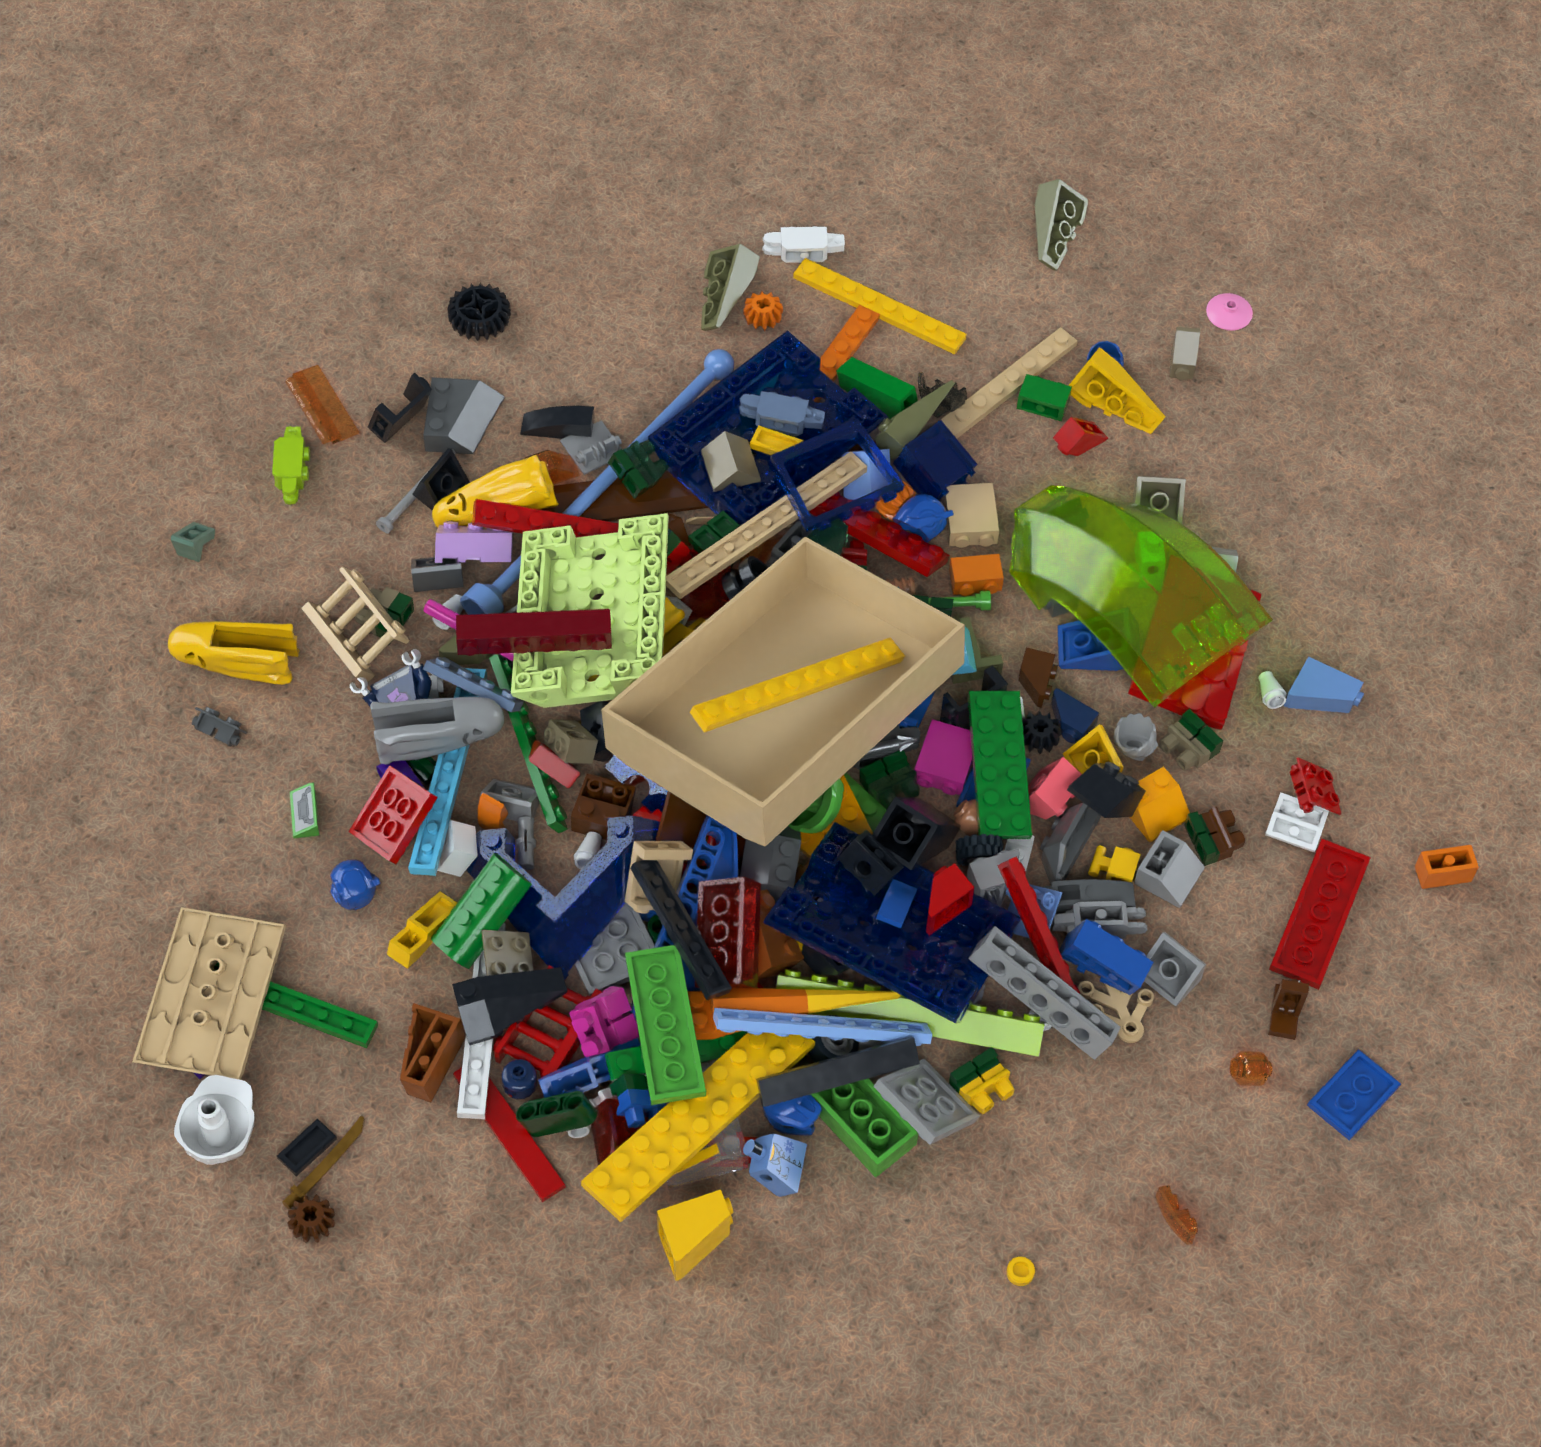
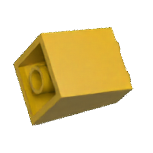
M721 1189L657 1211V1232L675 1281L681 1280L730 1235V1225L733 1224L731 1214L734 1212L729 1197L724 1198Z

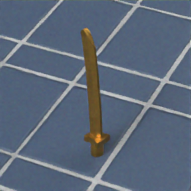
M363 1116L358 1118L332 1151L298 1186L294 1184L290 1188L291 1194L282 1201L287 1209L290 1210L294 1206V1200L303 1203L304 1195L315 1186L359 1137L363 1129Z

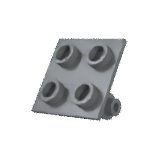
M602 420L593 424L591 437L570 435L560 440L583 475L608 464L613 453L622 449L620 447V444H622L618 435L613 436Z

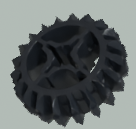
M481 282L479 286H474L471 283L470 288L462 286L461 292L455 291L454 297L450 298L447 308L448 320L452 324L453 330L458 331L460 336L466 334L468 340L472 336H475L477 341L481 336L488 340L490 334L496 337L497 331L503 332L504 326H508L511 316L510 302L506 299L505 293H500L498 287L492 289L491 284L485 287Z

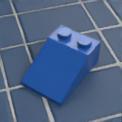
M1129 609L1058 625L1059 667L1061 669L1117 671L1136 666L1140 654L1138 623Z

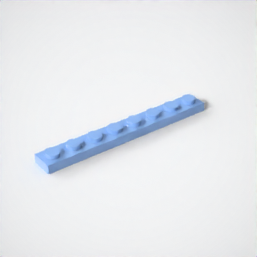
M714 1008L713 1014L716 1028L726 1033H733L737 1030L747 1031L754 1035H760L765 1032L774 1033L781 1037L793 1034L809 1039L821 1036L831 1040L849 1038L858 1042L877 1040L882 1043L912 1036L915 1039L916 1046L931 1044L932 1033L927 1023Z

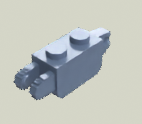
M761 391L760 396L743 394L740 398V414L744 417L756 419L755 424L757 427L759 425L792 436L803 434L804 428L822 429L825 412L809 407V400Z

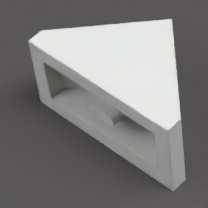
M450 820L437 871L461 877L478 856L475 826Z

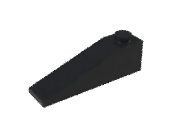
M561 967L480 976L452 984L469 1045L498 1037L503 1034L505 1028L515 1022L517 1024L525 1020L524 1017L532 1011L542 1009L568 993Z

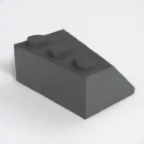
M432 377L430 386L432 390L429 395L423 434L425 451L444 453L450 448L454 449L458 454H474L485 434L486 428L495 417L496 411L504 401L505 396L480 380Z

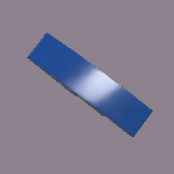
M635 1038L622 1045H616L609 1052L639 1047V1040ZM608 1052L587 1058L584 1057L538 1079L544 1098L573 1091L583 1093L599 1087L598 1084L611 1080L605 1054Z

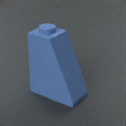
M1308 657L1288 692L1284 706L1295 709L1349 713L1353 705L1359 706L1364 696V693L1360 692L1364 682Z

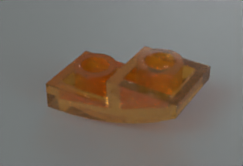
M1170 1185L1159 1187L1155 1198L1166 1222L1186 1245L1192 1244L1195 1235L1198 1233L1195 1218L1190 1217L1188 1209L1179 1210L1177 1195L1172 1194Z

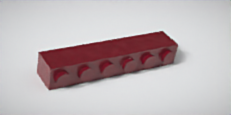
M610 609L456 615L458 655L472 656L475 654L497 655L501 653L522 654L526 652L612 649Z

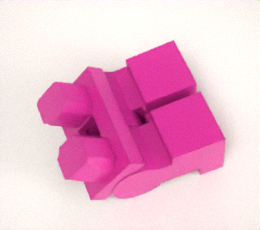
M611 986L603 990V993L575 1006L574 1010L569 1012L573 1028L578 1035L582 1052L586 1058L609 1052L614 1046L622 1045L639 1037L633 1013H626L632 1009L623 987Z

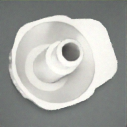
M220 1075L208 1076L201 1081L194 1094L183 1103L174 1128V1136L187 1155L207 1165L224 1163L243 1155L254 1127L255 1117L252 1110L253 1092L251 1085L243 1080Z

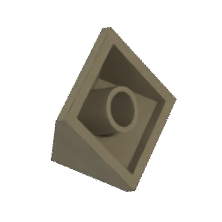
M724 431L701 449V455L713 492L761 482L747 439Z
M1137 476L1133 491V524L1182 527L1186 478Z

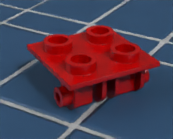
M1299 757L1296 758L1298 764L1291 766L1290 776L1296 790V796H1298L1300 809L1304 813H1310L1314 810V806H1319L1341 815L1340 800L1335 793L1332 783L1333 776L1329 770Z

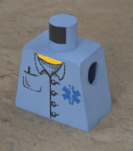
M769 1134L758 1137L756 1140H748L744 1145L743 1153L751 1157L750 1176L778 1197L798 1193L807 1144L778 1134Z

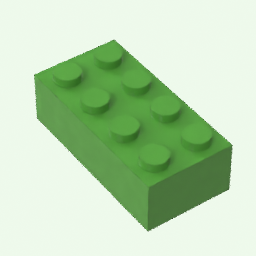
M869 1078L810 1094L821 1105L822 1111L819 1117L875 1178L917 1145L918 1132L900 1116L898 1111L889 1102L882 1098L881 1094L873 1087L874 1084Z

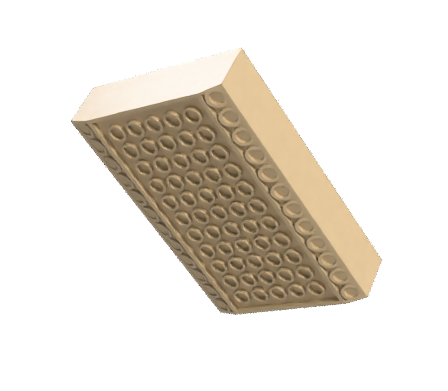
M804 537L601 709L606 749L627 766L743 838L762 846H767L964 664L965 624ZM889 637L892 638L905 655L901 663L705 733L690 714L694 705Z

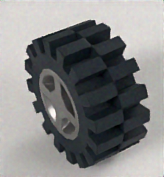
M975 834L971 837L964 836V838H958L955 841L956 860L962 866L969 865V863H972L977 858L992 857L1003 851L1002 838L992 834L988 836L986 834H981V836Z

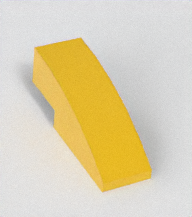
M441 891L438 892L409 917L406 927L389 941L387 955L408 969L433 943L431 937L445 921L457 902Z

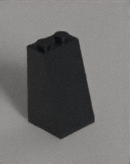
M895 797L872 836L899 863L910 870H914L949 848L961 825L920 798Z

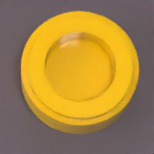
M1026 1257L1013 1258L1007 1266V1278L1014 1285H1028L1034 1278V1264Z

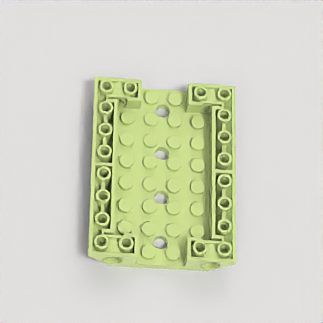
M668 513L619 519L618 532L576 538L571 526L523 532L517 613L610 609L612 649L514 653L511 695L513 697L543 708L613 700L663 658ZM605 554L601 560H595L598 555ZM604 594L600 599L593 600L595 595ZM599 675L595 681H588L591 676Z

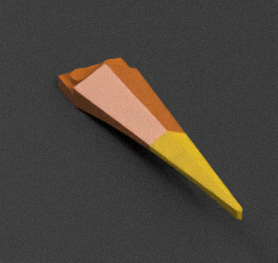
M732 988L728 994L706 1000L702 991H687L696 1040H710L733 1034L716 1028L713 1020L714 1008L811 1014L841 1007L893 1000L901 996L899 991Z

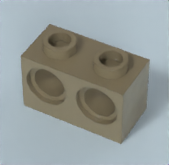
M549 719L548 728L544 732V743L565 763H593L598 740L578 721Z

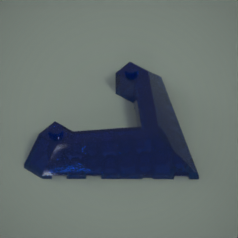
M633 815L607 818V843L556 897L515 862V838L507 828L480 830L476 833L478 856L467 868V872L473 879H476L493 853H497L532 883L507 919L518 932L529 933L530 946L547 966L561 967L564 980H566L570 969L577 961L583 958L593 945V940L604 931L625 904L634 841H656L660 821Z

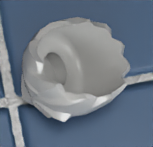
M1129 713L1127 717L1120 718L1115 728L1114 742L1124 755L1134 760L1143 761L1145 757L1152 754L1158 747L1156 727L1149 716L1144 718L1142 713Z

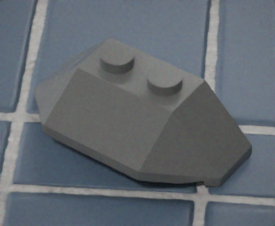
M1085 803L1067 808L1062 817H1056L1051 828L1053 830L1050 837L1046 835L1040 846V850L1043 851L1041 861L1051 886L1053 881L1066 880L1101 818L1100 814Z
M787 826L767 846H762L748 839H745L738 879V885L742 893L746 897L750 893L768 889L783 918L785 917L794 888L801 846V833L799 831H795Z

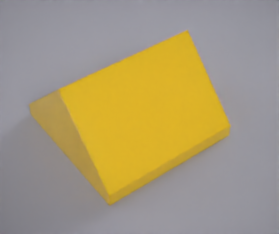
M1100 724L1063 753L1065 759L1081 774L1094 763L1106 762L1114 763L1120 768L1119 771L1121 773L1124 766L1103 725Z

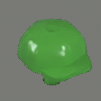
M840 778L788 826L795 831L812 834L825 830L835 819L841 807L844 785Z

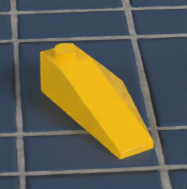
M1100 347L1068 385L1072 386L1071 396L1083 406L1091 408L1092 405L1104 410L1103 414L1109 417L1112 414L1124 418L1126 424L1149 434H1152L1166 417L1119 362Z

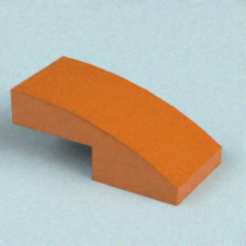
M482 793L478 804L479 826L501 839L507 832L503 821L509 813L504 804Z

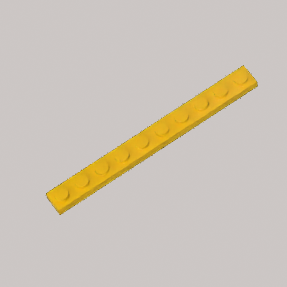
M889 637L694 705L690 714L705 733L901 663L905 655L892 638Z

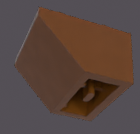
M586 774L570 816L571 831L587 835L588 832H596L601 835L603 840L621 844L630 820L636 787Z

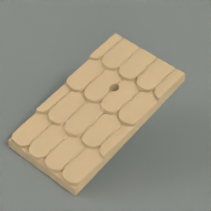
M181 907L132 1062L210 1076L220 1075L241 1080L251 1044L254 1041L274 966L277 962L286 925ZM219 962L220 967L215 971L214 966Z

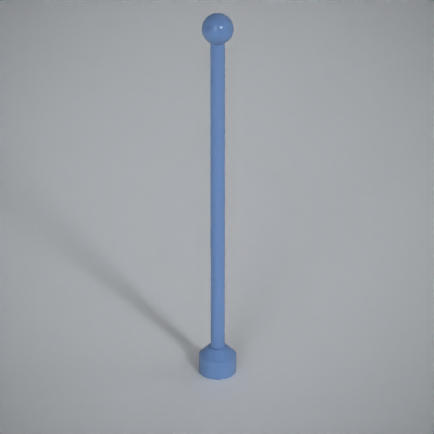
M716 349L707 354L704 360V370L624 450L632 462L714 379L723 380L732 374L734 359L729 352ZM609 465L562 514L580 516L618 478L611 466ZM521 555L492 584L475 583L460 598L461 605L468 615L496 614L504 611L502 595L520 577Z

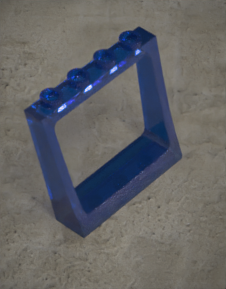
M858 418L772 454L768 462L771 471L784 490L806 532L818 528L819 531L825 530L832 525L831 521L838 518L841 522L848 520L854 515V511L861 509L862 512H866L876 506L875 502L882 499L884 503L895 499L897 497L896 493L903 491L905 486ZM855 440L889 485L821 515L811 516L786 468L845 442Z

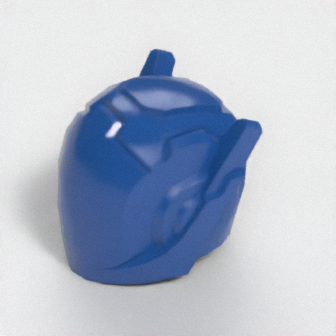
M918 494L901 506L893 521L899 524L903 530H909L911 533L921 536L923 541L929 542L944 530L947 525V517L953 516L954 513L952 510L946 511L942 503L935 497L927 494Z
M359 860L342 861L336 865L330 874L332 881L331 895L336 903L338 902L341 907L348 910H357L368 905L374 898L376 886L381 884L379 878L372 874Z

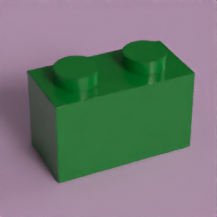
M1026 374L1018 395L1016 409L1062 422L1070 400L1072 386Z

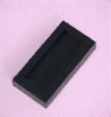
M316 1119L277 1155V1159L297 1177L334 1143L337 1137L320 1120Z

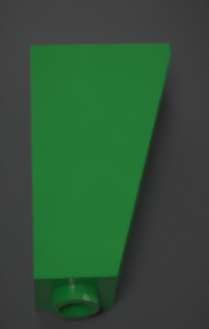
M851 357L836 370L840 387L883 419L888 418L890 420L918 401L915 386L854 357Z

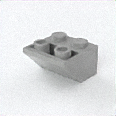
M1162 830L1139 866L1134 884L1181 908L1205 867L1186 842Z
M1019 849L1012 851L1003 850L995 856L988 858L980 857L969 863L967 879L974 886L972 905L976 914L1001 907L1006 897L1007 886L997 865L1016 856L1019 860Z

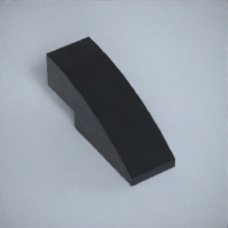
M556 406L524 413L520 435L563 439L569 435L591 437L595 419L594 406Z

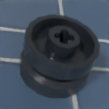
M749 556L739 564L738 569H731L722 576V587L729 600L768 568L760 559L755 556Z

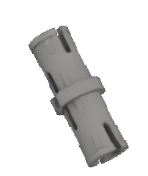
M524 816L518 818V839H516L518 869L532 870L534 869V848L536 847L534 818ZM525 836H527V851H526V852H525Z

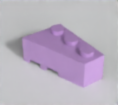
M446 521L443 525H439L436 531L435 563H442L443 558L457 559V562H465L466 560L511 562L513 532L473 526L472 523H468V526H458V522Z

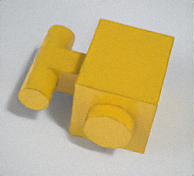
M1097 846L1088 874L1092 877H1098L1100 870L1107 872L1105 880L1132 883L1141 854L1136 853L1130 848L1116 846L1112 858L1105 856L1107 849L1104 846Z

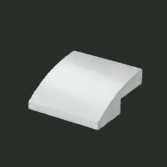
M1280 792L1265 835L1315 853L1329 811L1319 806H1314L1312 812L1304 813L1299 807L1297 798Z

